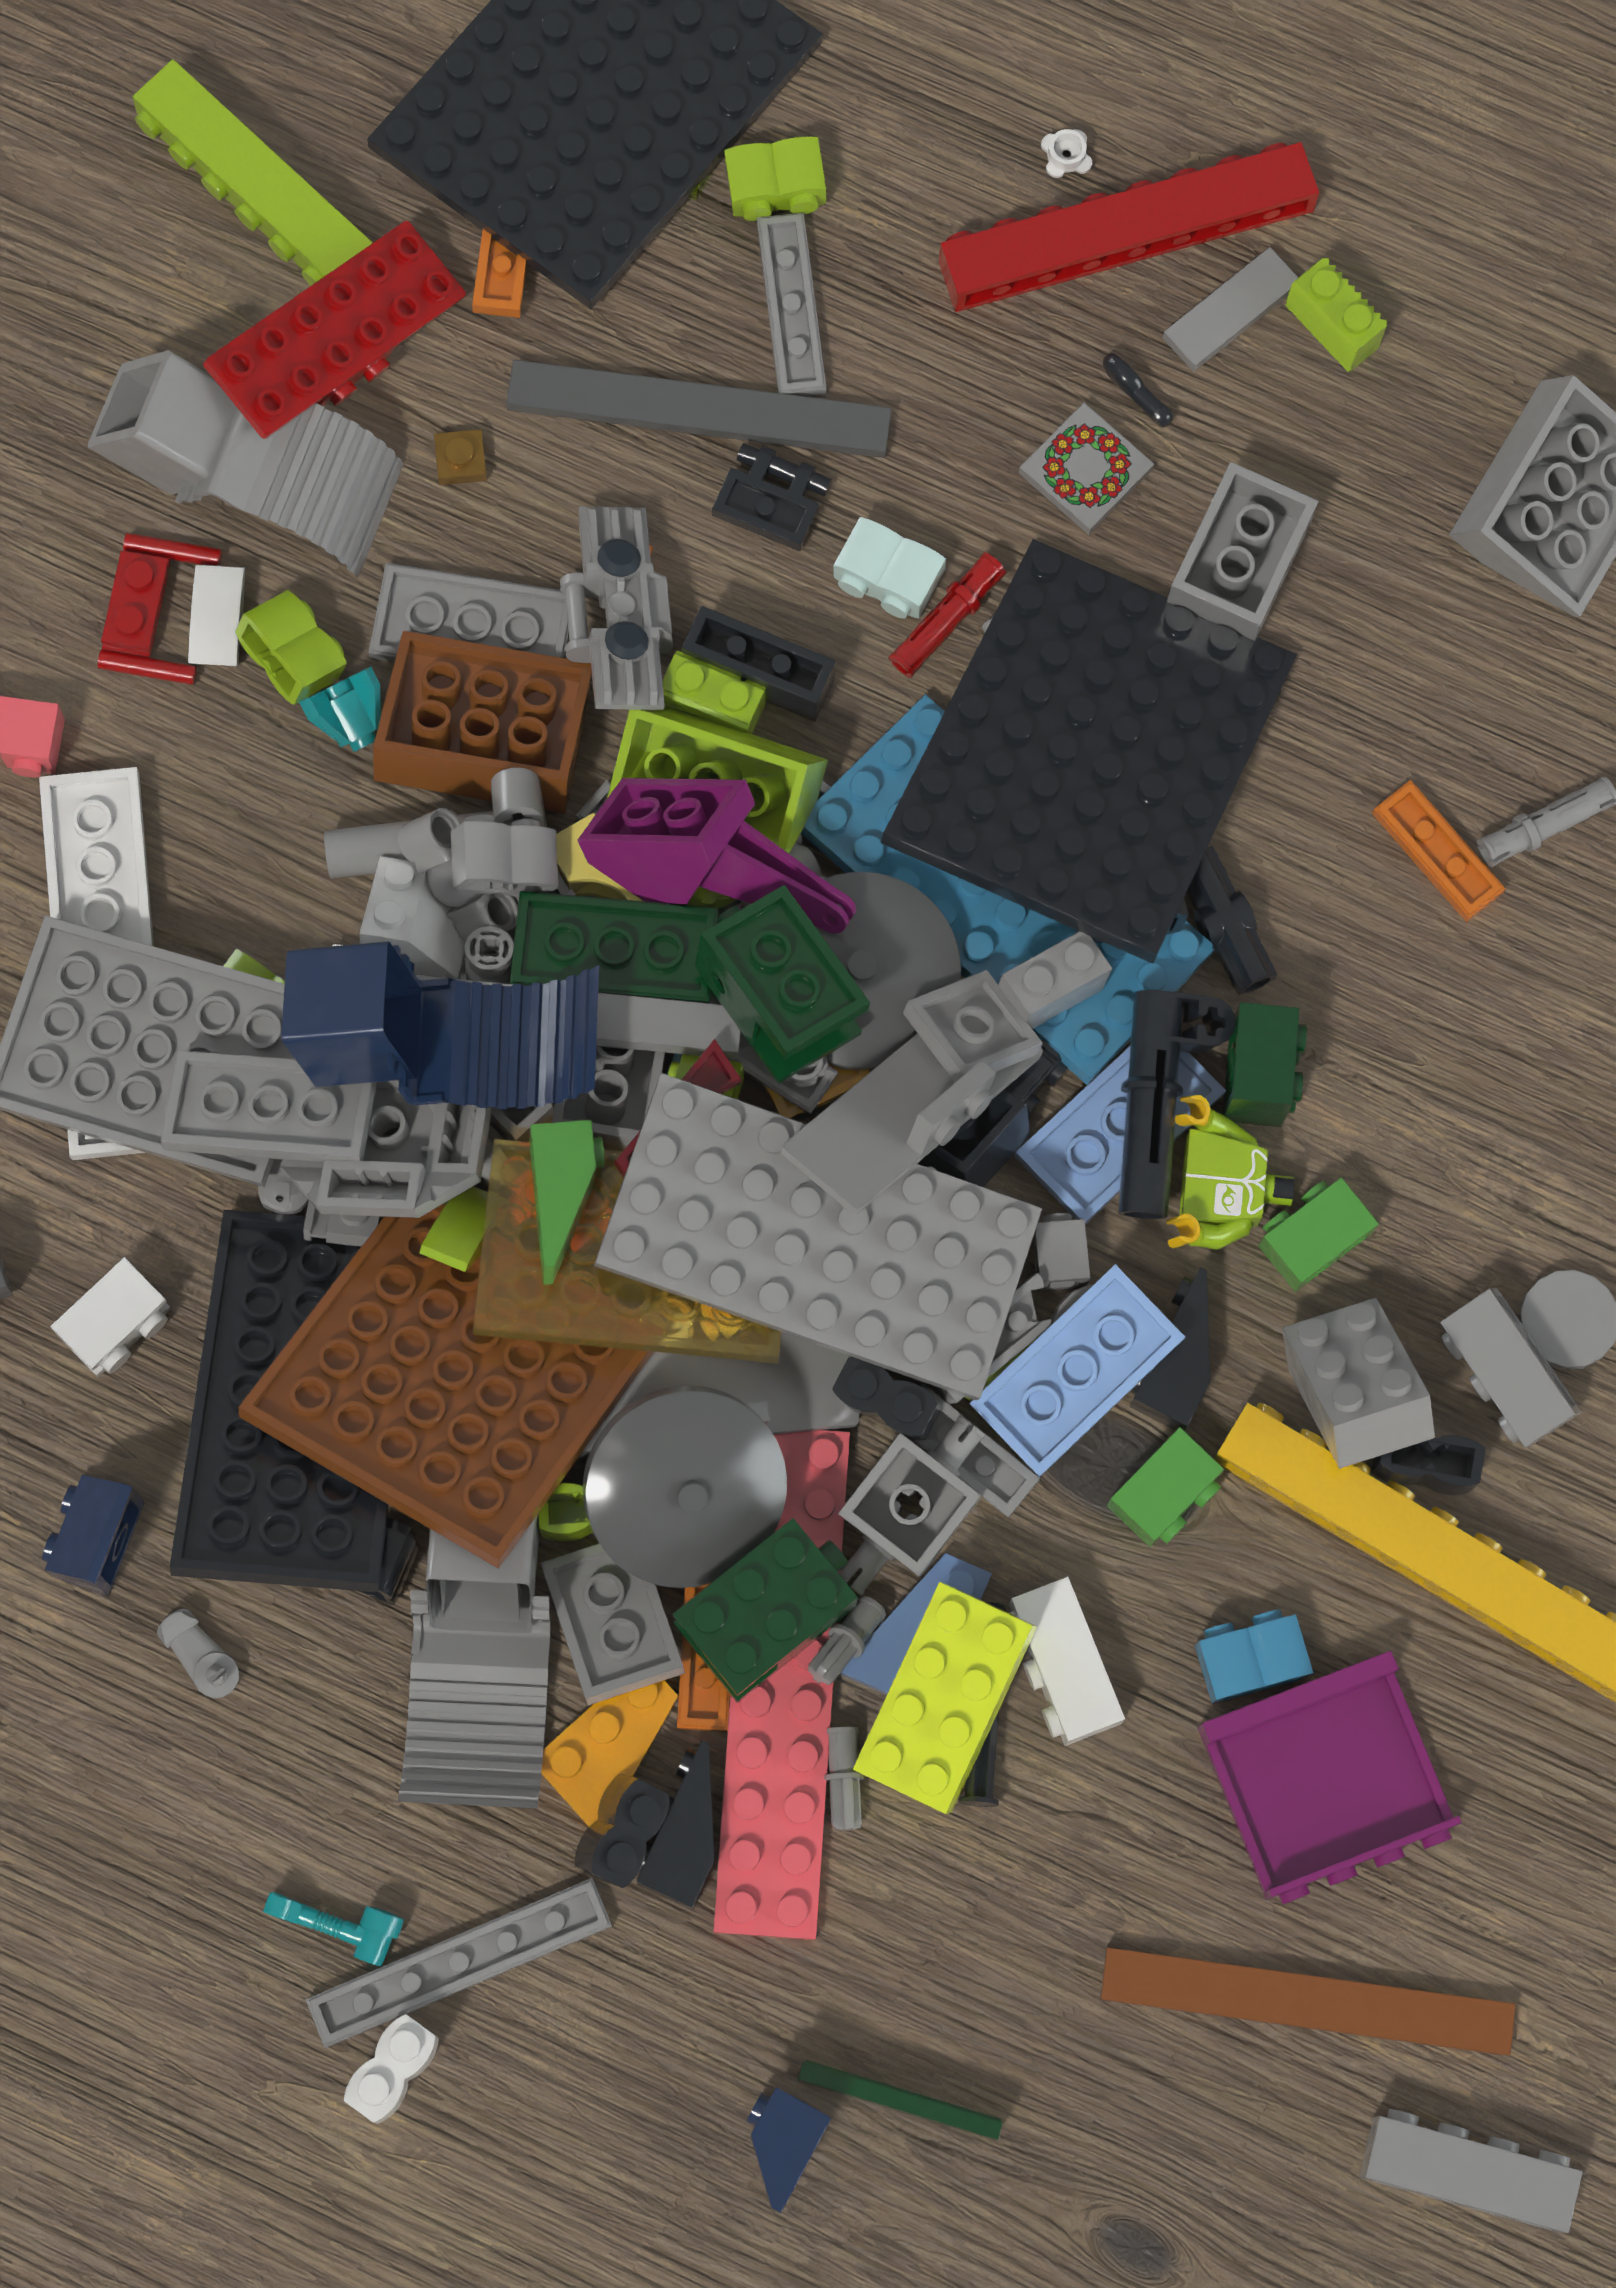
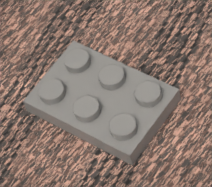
M600 1544L541 1563L587 1706L685 1673L655 1584L643 1581L622 1569L609 1557Z

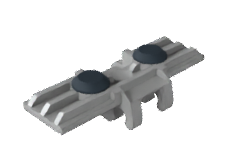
M579 506L578 518L583 573H569L560 579V590L566 595L570 640L565 646L566 658L572 662L591 663L595 709H664L660 653L668 654L671 652L673 639L667 577L654 572L653 563H651L646 508ZM585 598H596L599 600V607L606 609L607 628H591L590 636L588 637Z

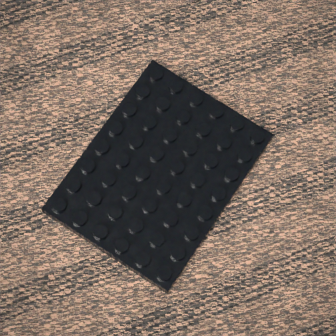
M490 0L367 138L368 148L476 227L486 230L494 240L516 256L517 254L526 260L527 264L591 310L725 156L724 150L732 148L822 44L823 33L776 0Z
M1032 539L883 832L881 844L1153 964L1297 654L1259 637L1255 641L1236 633L1230 627L1220 626L1191 613L1184 607L1168 603V598Z

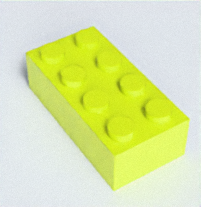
M939 1582L853 1770L944 1814L952 1813L1037 1626L955 1587Z

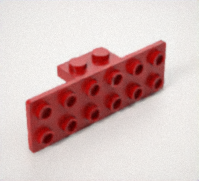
M404 221L210 355L204 361L203 366L259 436L267 439L315 404L324 406L331 401L335 407L338 406L358 389L354 383L364 377L368 383L375 380L390 367L391 364L387 361V357L400 343L461 301L466 292L409 221Z

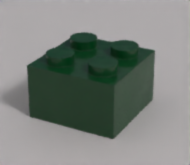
M1239 1003L1235 1013L1236 1026L1234 1033L1228 1040L1225 1077L1226 1092L1223 1103V1115L1234 1123L1281 1127L1287 1114L1295 1112L1296 1102L1301 1101L1303 1089V1072H1295V1066H1298L1300 1054H1304L1307 1037V1024L1299 1023L1300 1008Z

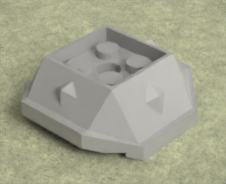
M399 1080L377 1082L363 1161L324 1159V1162L282 1159L281 1167L289 1179L321 1214L420 1218L481 1182L492 1107L478 1108L475 1105L463 1106L453 1103L411 1105L405 1101L398 1091ZM399 1128L392 1136L382 1138L389 1129Z

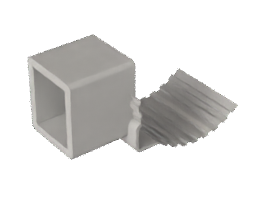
M169 350L128 361L120 366L87 445L89 449L170 495L178 493L175 499L177 503H182L183 500L187 502L201 501L203 496L213 495L239 510L249 512L267 521H273L281 527L291 529L296 534L310 539L312 543L325 548V551L329 554L335 555L337 560L346 564L347 569L353 572L357 578L404 464L399 457L395 456V452L388 448L381 439L374 437L373 433L359 427V424L354 421L345 419L341 414L329 411L319 404L313 405L270 437L263 439L210 374Z
M538 1515L499 1569L430 1529L426 1591L410 1590L411 1615L413 1617L414 1629L411 1651L407 1735L398 1802L520 1808L538 1807L551 1637L549 1597L535 1596L539 1545Z

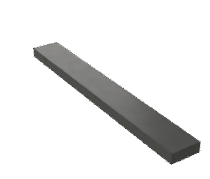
M513 360L506 403L507 410L878 458H885L891 417L890 407Z

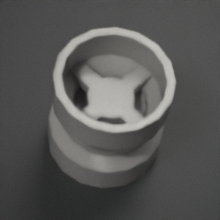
M494 926L480 927L468 936L464 946L467 979L510 984L514 949L513 940L510 935L503 929Z

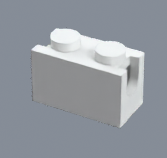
M124 1257L50 1327L71 1351L99 1377L105 1371L111 1374L118 1370L131 1356V1352L128 1349L142 1336L146 1339L154 1336L166 1324L168 1317L165 1314L171 1310V1307L166 1303V1299Z

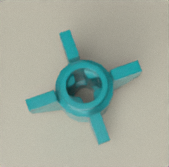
M372 667L365 668L299 702L307 719L334 739L340 748L349 744L352 751L355 752L375 742V730L378 729L381 718L380 683Z

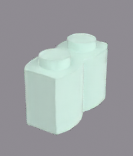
M860 517L833 565L834 578L839 581L838 586L843 591L854 597L862 598L865 594L877 598L881 601V607L895 617L905 619L908 615L919 619L945 572L946 558L923 544L901 537L896 532L877 522Z

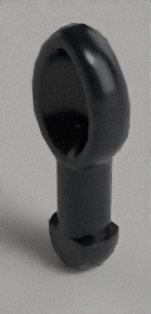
M1112 352L1107 354L1103 359V366L1110 379L1155 424L1161 428L1170 425L1174 418L1171 410L1144 385L1141 378L1124 360Z

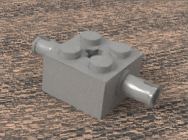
M959 1415L956 1423L934 1451L928 1449L927 1452H924L900 1433L838 1513L864 1533L861 1537L865 1541L842 1571L838 1572L848 1584L858 1570L862 1568V1573L851 1585V1588L860 1595L865 1593V1589L888 1559L891 1561L899 1560L921 1577L983 1497L958 1478L961 1474L957 1471L978 1442L985 1437V1434L974 1426L965 1439L959 1442V1439L971 1425L961 1415ZM916 1492H919L923 1496L919 1502L920 1506L924 1509L923 1513L919 1517L910 1514L904 1519L900 1515L903 1509L902 1504L898 1502L900 1496L904 1493L911 1497Z

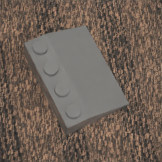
M1570 375L1543 380L1539 383L1449 536L1483 565L1574 617L1582 615L1616 557V412L1578 378Z

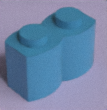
M1277 1609L1252 1617L1254 1626L1235 1630L1231 1622L1203 1631L1206 1639L1199 1641L1195 1645V1649L1212 1704L1299 1681L1313 1674L1296 1614L1283 1617L1281 1609Z

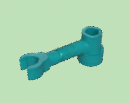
M276 1892L269 1893L263 1909L264 1913L315 1929V1931L319 1930L320 1933L324 1932L326 1935L329 1934V1936L338 1937L339 1940L356 1946L353 1957L380 1967L383 1965L392 1938L398 1939L405 1921L404 1918L366 1905L360 1924L343 1920V1918L339 1919L337 1916L334 1917V1915L324 1911L320 1912L319 1909Z

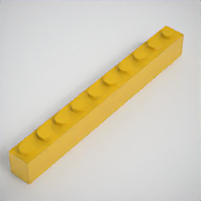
M1247 1402L1214 1457V1460L1222 1468L1616 1703V1613L1607 1612L1606 1616L1588 1606L1590 1599L1580 1591L1567 1585L1559 1589L1544 1580L1546 1573L1535 1564L1524 1559H1520L1516 1563L1500 1553L1503 1548L1493 1539L1480 1533H1476L1472 1537L1457 1528L1456 1526L1459 1521L1448 1512L1437 1507H1432L1429 1511L1413 1501L1415 1495L1406 1487L1394 1481H1388L1387 1485L1370 1476L1371 1468L1364 1462L1339 1469L1331 1452L1326 1449L1327 1444L1323 1438L1307 1429H1302L1298 1433L1283 1424L1284 1416L1266 1404L1258 1403L1257 1407Z

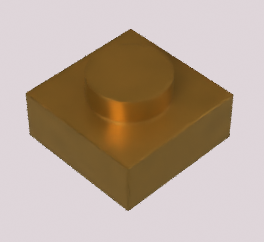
M482 429L434 434L439 485L487 481Z

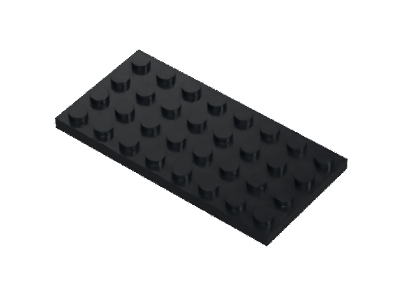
M223 1210L169 1566L171 1576L365 1592L379 1591L389 1504L239 1417L238 1407L361 1248L360 1246L327 1243L325 1238L312 1237L311 1241L304 1240L303 1228L306 1216Z

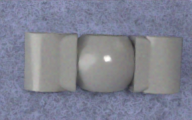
M438 808L402 825L398 833V843L402 854L408 861L415 864L416 871L419 874L428 870V885L432 895L444 905L453 907L447 915L450 919L454 920L455 928L465 942L468 936L480 927L494 926L506 932L515 928L518 906L512 896L501 893H469L453 889L451 831L459 826L461 822L452 811L446 808Z

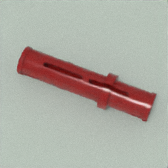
M984 552L974 563L973 567L958 582L952 581L946 588L947 594L941 599L940 603L930 611L909 634L907 639L888 656L889 661L892 662L891 664L901 674L912 678L922 664L949 637L961 621L969 614L974 615L981 608V600L1007 574L1006 570L1003 569V565L992 555Z

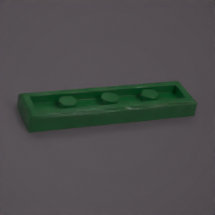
M809 2060L802 2063L797 2079L799 2082L993 2141L999 2139L1003 2124L1000 2118Z

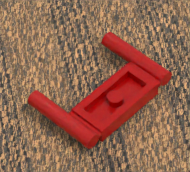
M126 533L101 638L102 649L98 657V669L194 685L197 676V666L152 659L150 655L171 560L199 565L220 566L222 549Z

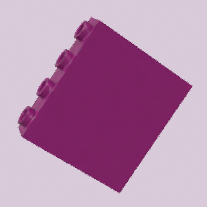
M1392 1651L1206 1721L1197 1728L1266 1900L1279 1896L1282 1905L1311 1894L1307 1884L1325 1877L1329 1886L1338 1884L1357 1876L1358 1873L1355 1866L1373 1859L1378 1868L1404 1858L1405 1854L1402 1847L1417 1841H1421L1424 1849L1452 1839L1449 1829L1462 1823L1459 1816L1453 1817L1397 1681L1395 1672L1399 1669Z

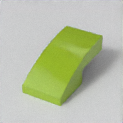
M473 1186L450 1199L422 1243L419 1254L466 1272L482 1255L487 1236L504 1219L509 1201Z

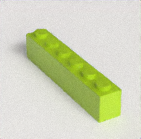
M174 59L132 96L137 113L135 121L143 132L152 139L159 136L169 145L168 151L173 159L186 170L190 167L195 169L203 177L201 182L204 187L217 200L221 201L225 197L235 206L234 212L248 229L251 231H255L257 228L269 238L268 244L279 258L285 262L292 259L303 269L301 274L310 286L372 244L362 232Z

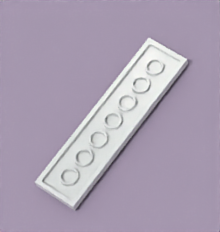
M137 767L39 777L50 917L154 946L140 777ZM67 1130L69 1156L72 1160L145 1153Z

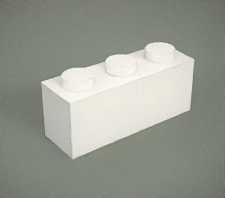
M1069 1577L1011 1598L1009 1603L1010 1614L1037 1626L1027 1648L1030 1659L1024 1661L1023 1665L1033 1690L1039 1688L1043 1690L1049 1707L1042 1709V1713L1052 1738L1061 1736L1064 1746L1121 1725L1125 1717Z

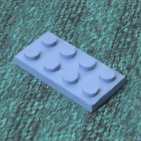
M1130 1046L1015 1152L1014 1157L1076 1220L1085 1219V1225L1120 1193L1127 1093L1121 1091V1085L1128 1079ZM1180 1051L1178 1083L1183 1087L1182 1096L1201 1095L1207 1099L1211 1108L1224 1096L1226 1090L1189 1052ZM1182 1096L1177 1097L1175 1115H1190L1189 1105L1180 1101ZM1175 1123L1173 1142L1191 1126H1179Z
M1115 1264L983 1390L979 1400H973L969 1404L1024 1462L1041 1477L1186 1337Z

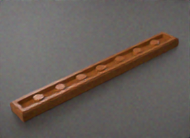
M1106 1948L1100 2000L1503 2056L1511 2055L1516 2005L1515 2003L1114 1948Z

